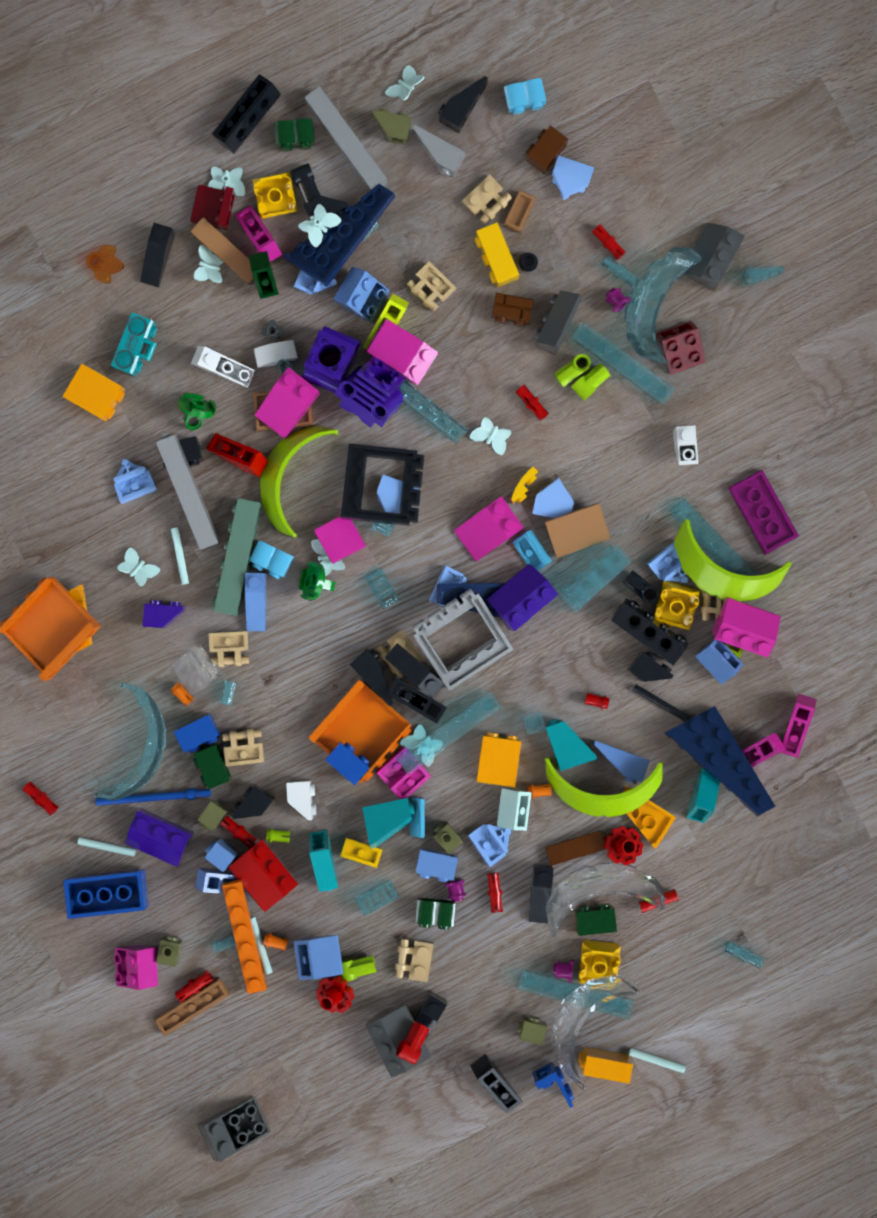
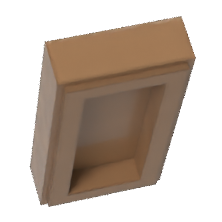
M519 190L503 226L521 234L536 201V197Z

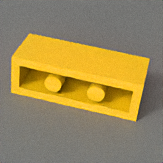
M498 222L477 230L474 241L477 248H481L484 254L481 258L484 265L489 266L491 272L488 274L492 284L496 283L497 288L518 280V270Z

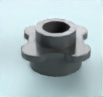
M269 320L268 325L261 330L263 336H267L270 342L275 343L280 335L284 333V328L282 326L279 327L275 320Z

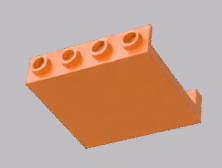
M44 577L37 584L36 590L29 592L25 596V601L22 605L16 606L12 610L13 614L0 623V633H4L41 672L38 677L42 681L51 680L101 627L55 577Z
M358 680L308 738L329 755L340 742L344 744L348 742L355 748L354 753L358 756L362 754L370 761L368 765L371 767L358 781L361 784L363 780L367 782L374 775L371 771L376 766L380 768L387 760L384 756L388 752L393 753L399 746L397 741L401 737L405 739L412 731L410 729L412 724L389 706L362 680Z

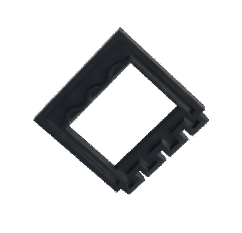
M349 443L341 519L410 526V522L417 523L419 509L412 506L420 505L421 490L414 488H421L423 472L415 470H423L425 456L417 454L416 450ZM367 457L405 461L399 513L361 509Z

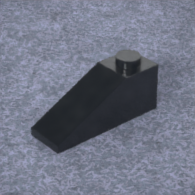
M486 76L482 77L450 98L446 105L443 104L438 112L440 115L439 122L460 133L488 85V78Z
M153 223L147 243L141 283L159 288L176 234L171 227Z
M398 643L385 656L386 660L431 698L444 685V682L436 673Z
M365 649L350 666L391 706L393 701L391 696L387 694L389 688L381 663L378 661L380 656L373 649L370 651Z
M396 678L387 693L436 724L439 723L447 709L443 704L399 678Z
M533 864L528 922L548 923L554 870L551 865Z
M430 990L414 1017V1021L430 1029L427 1036L445 1010L447 1000Z
M486 1054L470 1065L477 1080L506 1113L522 1102L521 1098Z

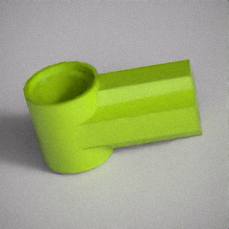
M579 354L554 373V376L564 388L589 370L591 360L587 355ZM579 359H584L587 362V366L579 368L576 362Z
M600 363L586 376L583 375L571 388L585 401L611 375Z
M373 955L354 960L352 958L342 960L343 974L339 976L349 982L357 979L359 976L376 973Z

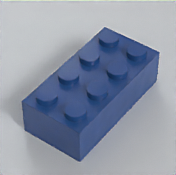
M145 868L73 876L63 880L67 919L143 911L149 907Z

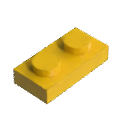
M346 837L340 857L377 868L383 849L379 847L371 849L367 843Z

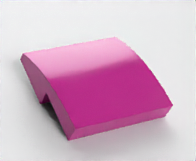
M338 517L314 530L332 564L366 547L352 520Z
M405 746L400 748L376 770V773L399 799L408 798L431 777Z

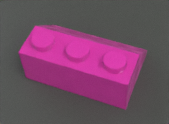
M727 597L712 628L714 639L768 658L777 639L781 616Z

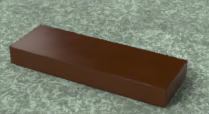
M600 830L545 847L551 866L605 850Z

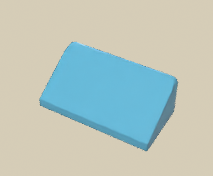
M532 530L527 531L512 541L526 564L530 563L537 571L552 561Z
M411 797L410 803L414 805L415 814L412 815L413 821L410 822V835L424 838L425 798Z

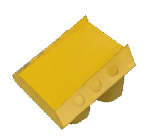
M290 172L252 179L261 219L298 211Z
M663 581L654 613L655 619L661 623L665 622L672 626L690 630L695 609L699 604L700 590L671 581Z
M589 939L583 941L578 982L616 987L618 966L621 962V946L616 942L609 943L591 941Z

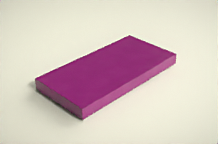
M763 470L728 488L764 555L799 537Z

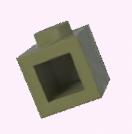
M214 799L211 800L198 818V821L201 822L200 826L207 831L210 829L214 831L229 810Z
M448 822L445 825L441 823L434 829L435 834L433 837L448 854L463 842V839Z
M174 935L163 937L160 942L156 963L175 967L179 961L183 940H178V937Z
M532 1015L523 1017V1021H519L517 1027L520 1040L543 1046L547 1030L546 1022L540 1021V1018Z

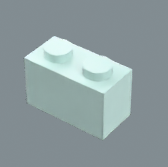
M502 788L497 827L527 831L532 792Z

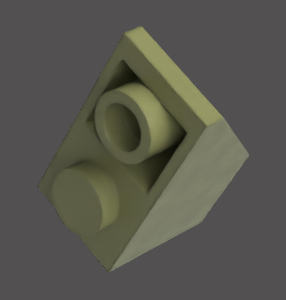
M386 109L373 111L374 121L388 142L408 144L412 124L411 117H408L405 113L393 114Z

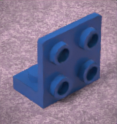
M551 1062L532 1072L538 1090L541 1088L547 1089L556 1081L569 1107H573L572 1100L575 1099L568 1083L564 1084L566 1081L559 1066L555 1067L554 1063Z

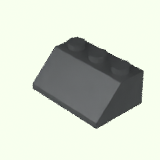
M707 223L681 274L715 291L745 235L728 226Z
M560 290L558 295L554 294L550 303L553 307L550 313L546 311L542 320L545 323L543 329L538 328L534 337L537 340L535 346L556 355L583 295Z
M406 1004L375 1015L365 1025L391 1077L405 1073L431 1057L425 1042L422 1044V1052L415 1065L396 1056L399 1044L405 1040L414 1022Z

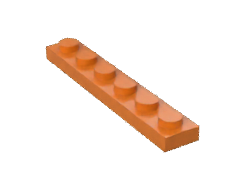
M242 879L223 883L222 888L247 993L267 990L266 980Z

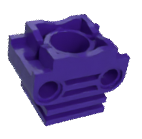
M324 326L322 331L319 330L304 364L305 370L302 378L310 384L335 394L341 382L347 378L361 342ZM333 351L341 355L339 363L335 366L327 367L321 364V359L327 352Z
M373 356L364 366H358L343 380L334 395L342 399L340 407L357 415L367 426L371 428L376 423L382 428L389 418L398 411L403 402V394L399 388L405 378L398 371L391 369L382 360Z

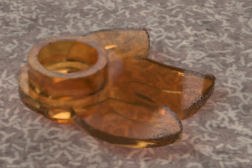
M104 245L97 252H91L86 257V265L90 270L94 271L95 278L106 284L111 283V274L118 273L124 269L121 260L114 256L116 252L115 246ZM94 259H99L97 265L93 264Z

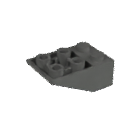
M255 1097L240 1102L197 1124L212 1159L219 1162L270 1132Z

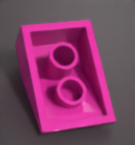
M385 319L365 351L372 357L374 356L382 360L391 369L398 371L406 381L416 385L420 383L438 354L436 350L388 319Z
M288 367L275 383L255 416L286 439L320 396V392Z
M501 496L455 529L454 532L476 562L517 534L524 527Z

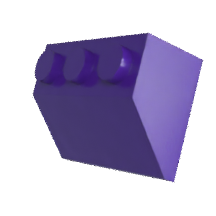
M529 563L485 600L507 629L516 631L552 601L558 593L549 581Z
M141 808L133 819L125 844L178 867L194 832Z

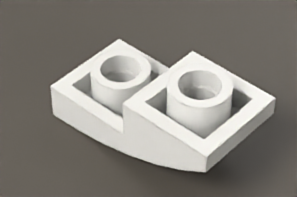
M293 340L254 348L258 368L276 366L279 362L296 361L298 358Z

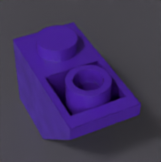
M150 600V604H144L143 627L166 628L185 611L186 607L180 606L181 602H169V605H161L162 601Z

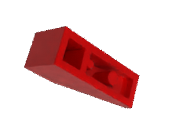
M215 433L206 447L207 451L256 477H260L269 462L260 451Z

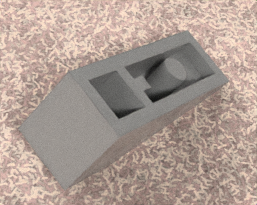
M414 125V136L437 169H439V172L447 177L449 175L455 177L465 158V152Z

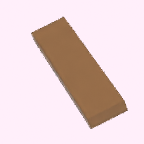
M202 218L190 232L242 280L249 284L254 279L249 258L206 219Z
M221 978L201 989L197 994H193L155 1018L154 1021L163 1036H166L228 997L230 992Z

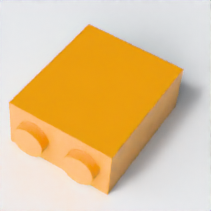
M81 363L62 397L106 422L113 417L117 402L120 403L124 398L125 389Z
M487 732V735L482 736L476 781L515 787L521 740H517L518 736L506 735V738L498 737V733Z
M583 1046V1051L578 1054L579 1068H581L583 1075L630 1084L633 1063L628 1054Z

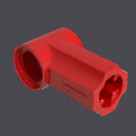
M414 1021L405 1040L399 1044L396 1056L415 1065L420 1058L422 1044L430 1029Z

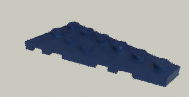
M378 184L363 195L359 202L345 209V213L339 216L341 222L337 226L326 227V233L322 231V242L318 247H314L308 239L304 243L301 241L296 245L297 248L289 254L288 252L285 253L282 257L327 287L396 197L394 192Z
M715 706L665 733L682 750L690 754L693 760L713 778L719 780L729 792L731 791L738 797L740 802L757 817L776 807Z

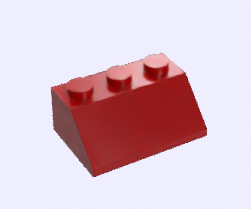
M263 840L257 842L228 867L237 880L242 879L243 887L263 912H266L299 885Z

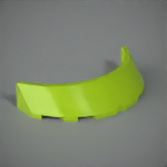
M313 426L298 430L287 436L286 439H283L267 458L269 462L262 472L260 481L261 501L268 519L278 532L295 539L298 536L288 525L280 503V484L288 462L302 446L315 438L328 434L338 437L339 432L336 429Z
M685 519L679 525L674 539V548L677 551L684 573L688 574L695 582V585L703 592L724 601L727 597L738 601H752L767 595L780 585L792 562L788 561L776 571L757 576L740 575L725 570L710 560L701 550L694 538L690 520Z
M551 757L545 758L546 777L556 794L572 808L592 816L614 817L629 813L646 803L654 795L662 782L663 761H659L651 775L631 790L614 795L591 794L581 791L566 782L552 766Z

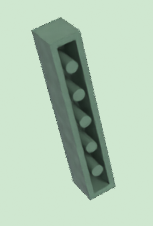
M238 498L237 502L233 504L232 513H234V519L229 522L228 532L231 533L229 540L226 539L224 551H226V556L221 560L220 569L222 574L221 577L217 578L216 582L218 593L217 596L213 597L212 607H214L216 612L239 616L245 589V573H248L249 559L253 552L263 505L259 502Z

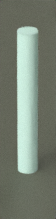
M171 528L181 584L186 585L189 584L179 528Z
M79 837L77 843L78 845L132 857L136 853V849Z
M252 917L251 921L265 975L273 971L265 946L263 945L256 918Z
M633 1048L629 1049V1056L681 1073L685 1072V1065Z

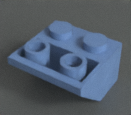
M352 267L333 300L346 310L371 323L390 290L368 272Z
M338 935L309 936L293 941L299 980H312L343 974Z

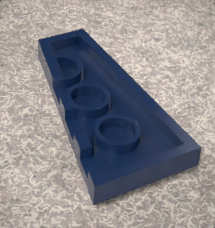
M506 582L437 584V603L445 605L455 598L460 603L462 600L459 595L471 588L473 593H479L492 616L498 617L485 599ZM473 607L472 609L469 610V611H473V612L479 613V612L477 611L476 607Z

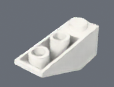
M205 346L197 347L191 362L192 365L246 388L249 387L255 372L254 369Z

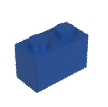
M211 714L174 731L183 752L189 751L190 754L201 749L199 745L205 742L209 745L217 741V736L221 735Z
M340 742L326 758V761L355 786L371 767L368 765L370 761L362 754L358 756L354 753L355 748L348 742L345 744Z

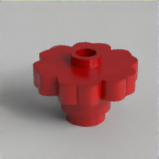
M624 826L613 828L611 835L605 837L603 845L608 850L607 858L611 859L613 863H621L625 866L635 863L636 856H640L643 849V843L639 841L640 834L634 828L626 829Z
M337 975L334 978L332 976L325 977L318 983L319 987L316 990L317 1000L324 1010L331 1013L337 1010L339 1013H343L351 1007V1001L355 996L353 988L347 986L346 979Z

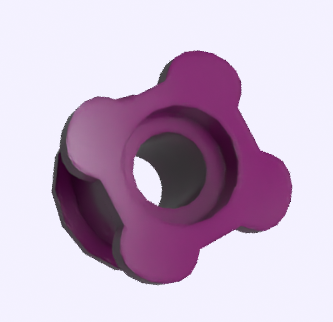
M612 288L606 294V302H609L614 307L612 309L614 313L621 311L631 301L630 297L626 298L621 293V288Z
M464 879L449 881V883L445 882V887H448L449 892L447 897L452 899V902L464 900L463 896L467 895L463 889Z
M558 960V963H554L553 975H556V979L566 978L569 979L568 983H572L574 960H571L570 963L560 962V960Z

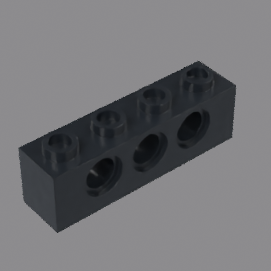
M259 74L213 131L212 135L224 148L235 154L281 96V93L271 81Z
M626 598L613 614L611 621L674 666L688 647L687 639L683 635L675 634L671 631V627L665 622L660 623L657 621L655 615L650 611L645 612L636 601ZM636 615L640 618V621L633 622L630 617ZM653 627L656 632L650 634L646 631V628ZM663 638H668L671 640L672 643L669 645H665L662 643L661 640Z

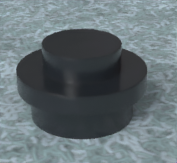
M524 253L519 259V266L525 272L535 270L538 265V259L533 253Z

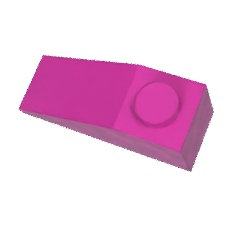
M251 205L235 214V217L258 253L267 251L270 262L282 255L275 240Z
M798 693L782 742L786 750L780 753L796 758L799 757L815 711L817 699Z
M774 733L742 751L753 768L786 749L777 733Z

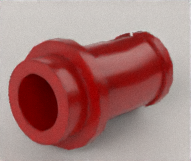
M587 692L585 705L600 707L601 710L607 709L610 698H607L606 695L603 697Z

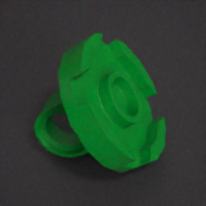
M184 393L183 397L180 395L177 403L178 408L185 413L183 421L189 430L199 429L204 418L208 419L215 415L217 406L211 399L208 402L203 400V395L195 393ZM192 417L198 418L195 424H189V419Z
M309 562L307 570H302L299 579V589L302 590L300 596L303 599L313 601L319 597L323 589L334 591L336 582L325 579L323 565Z

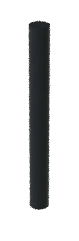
M637 684L632 689L635 693L684 722L693 718Z

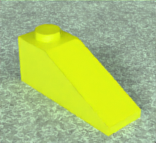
M392 293L363 346L364 349L367 350L385 319L398 325L409 302Z

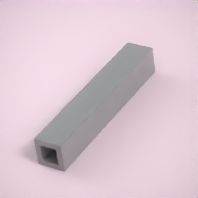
M319 86L305 96L306 105L370 191L378 184L386 187L388 184L386 176L322 88Z
M170 432L160 435V439L156 441V444L199 549L217 544L219 542L218 535L176 433L171 435Z

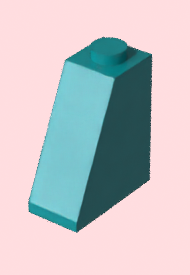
M559 718L548 721L545 729L560 771L597 759L592 750L565 721H559Z
M702 767L698 772L686 818L705 823L714 813L720 781L713 778Z
M408 798L362 808L371 849L376 848L413 821L412 815L415 814L414 805L409 803Z
M328 829L309 833V854L319 892L332 891L338 888V877Z

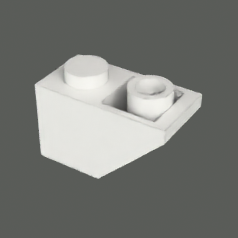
M695 425L675 427L673 429V438L678 465L698 464Z
M311 780L288 781L286 783L288 803L307 820H312L313 815L317 814L316 803H312V796H315V784H311Z

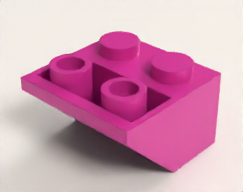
M146 945L115 947L116 986L135 990L158 986L156 947Z

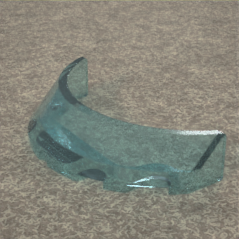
M675 247L668 251L669 254L662 257L659 261L652 262L647 267L648 272L642 279H638L629 296L631 301L626 306L624 322L627 323V332L625 333L635 352L642 357L666 365L668 360L661 354L656 341V319L661 303L673 283L686 270L702 260V256L690 247Z
M126 682L121 683L120 687L128 688L141 706L146 720L147 739L143 755L131 774L117 785L95 792V797L108 800H118L127 797L146 785L158 770L163 759V751L166 747L165 724L157 704L141 687Z

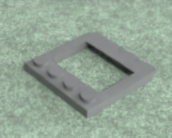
M471 588L459 595L462 602L459 603L455 598L443 606L446 610L445 613H442L439 608L428 615L427 618L430 621L428 624L422 619L412 626L415 630L412 633L449 691L514 650L479 593H473ZM476 607L494 638L446 668L427 637L468 610Z

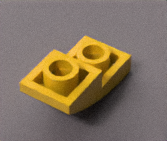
M534 466L528 470L516 486L511 497L512 504L516 501L519 504L527 497L525 493L528 492V489L524 484L527 483L529 486L537 479L535 475L538 471Z

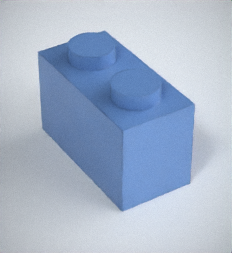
M716 639L705 645L695 656L721 685L736 675L744 665L723 642Z
M221 838L218 841L214 840L205 850L208 853L205 859L224 872L238 855L239 851Z
M420 848L416 873H419V877L430 879V876L438 877V881L449 883V880H454L458 855Z

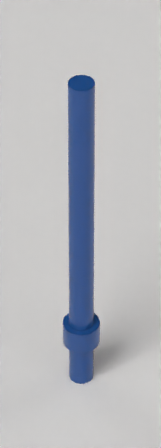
M189 788L187 791L96 798L95 802L96 806L185 798L196 800L197 797L211 796V789L196 790L195 788Z

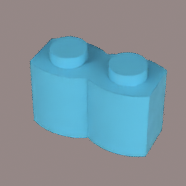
M541 78L504 86L509 113L518 115L523 113L525 109L532 108L535 111L542 109L543 105H546Z
M259 540L249 561L253 562L252 567L260 571L265 568L270 571L269 575L279 579L280 576L286 577L295 557Z

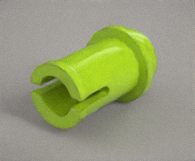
M273 828L267 829L266 841H270V843L272 841L289 843L290 831L273 830Z

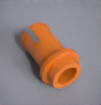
M179 682L170 690L172 692L171 695H175L185 707L195 699L186 691L183 684Z
M550 783L527 786V791L532 792V799L552 795Z
M270 933L266 934L263 945L267 946L266 948L270 946L285 951L288 939L277 937Z

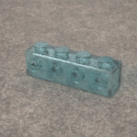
M610 544L602 551L604 556L600 559L596 557L588 564L590 568L585 573L582 570L574 577L576 581L571 586L567 583L560 590L562 593L559 596L560 599L573 613L580 610L632 562L618 544L615 546Z

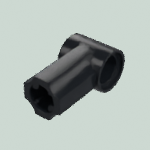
M309 163L291 170L296 185L299 186L306 203L320 195Z
M634 570L622 582L645 603H653L659 597L658 589L648 583ZM648 589L653 590L655 593V597L652 600L646 599L644 595Z

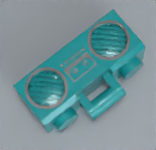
M131 313L111 367L136 377L137 373H140L142 370V359L151 361L157 343L150 341L157 332L156 323L153 320ZM146 344H147V345H148L147 350H146V352H145V355H143L142 353H143L144 348H145V346H146Z

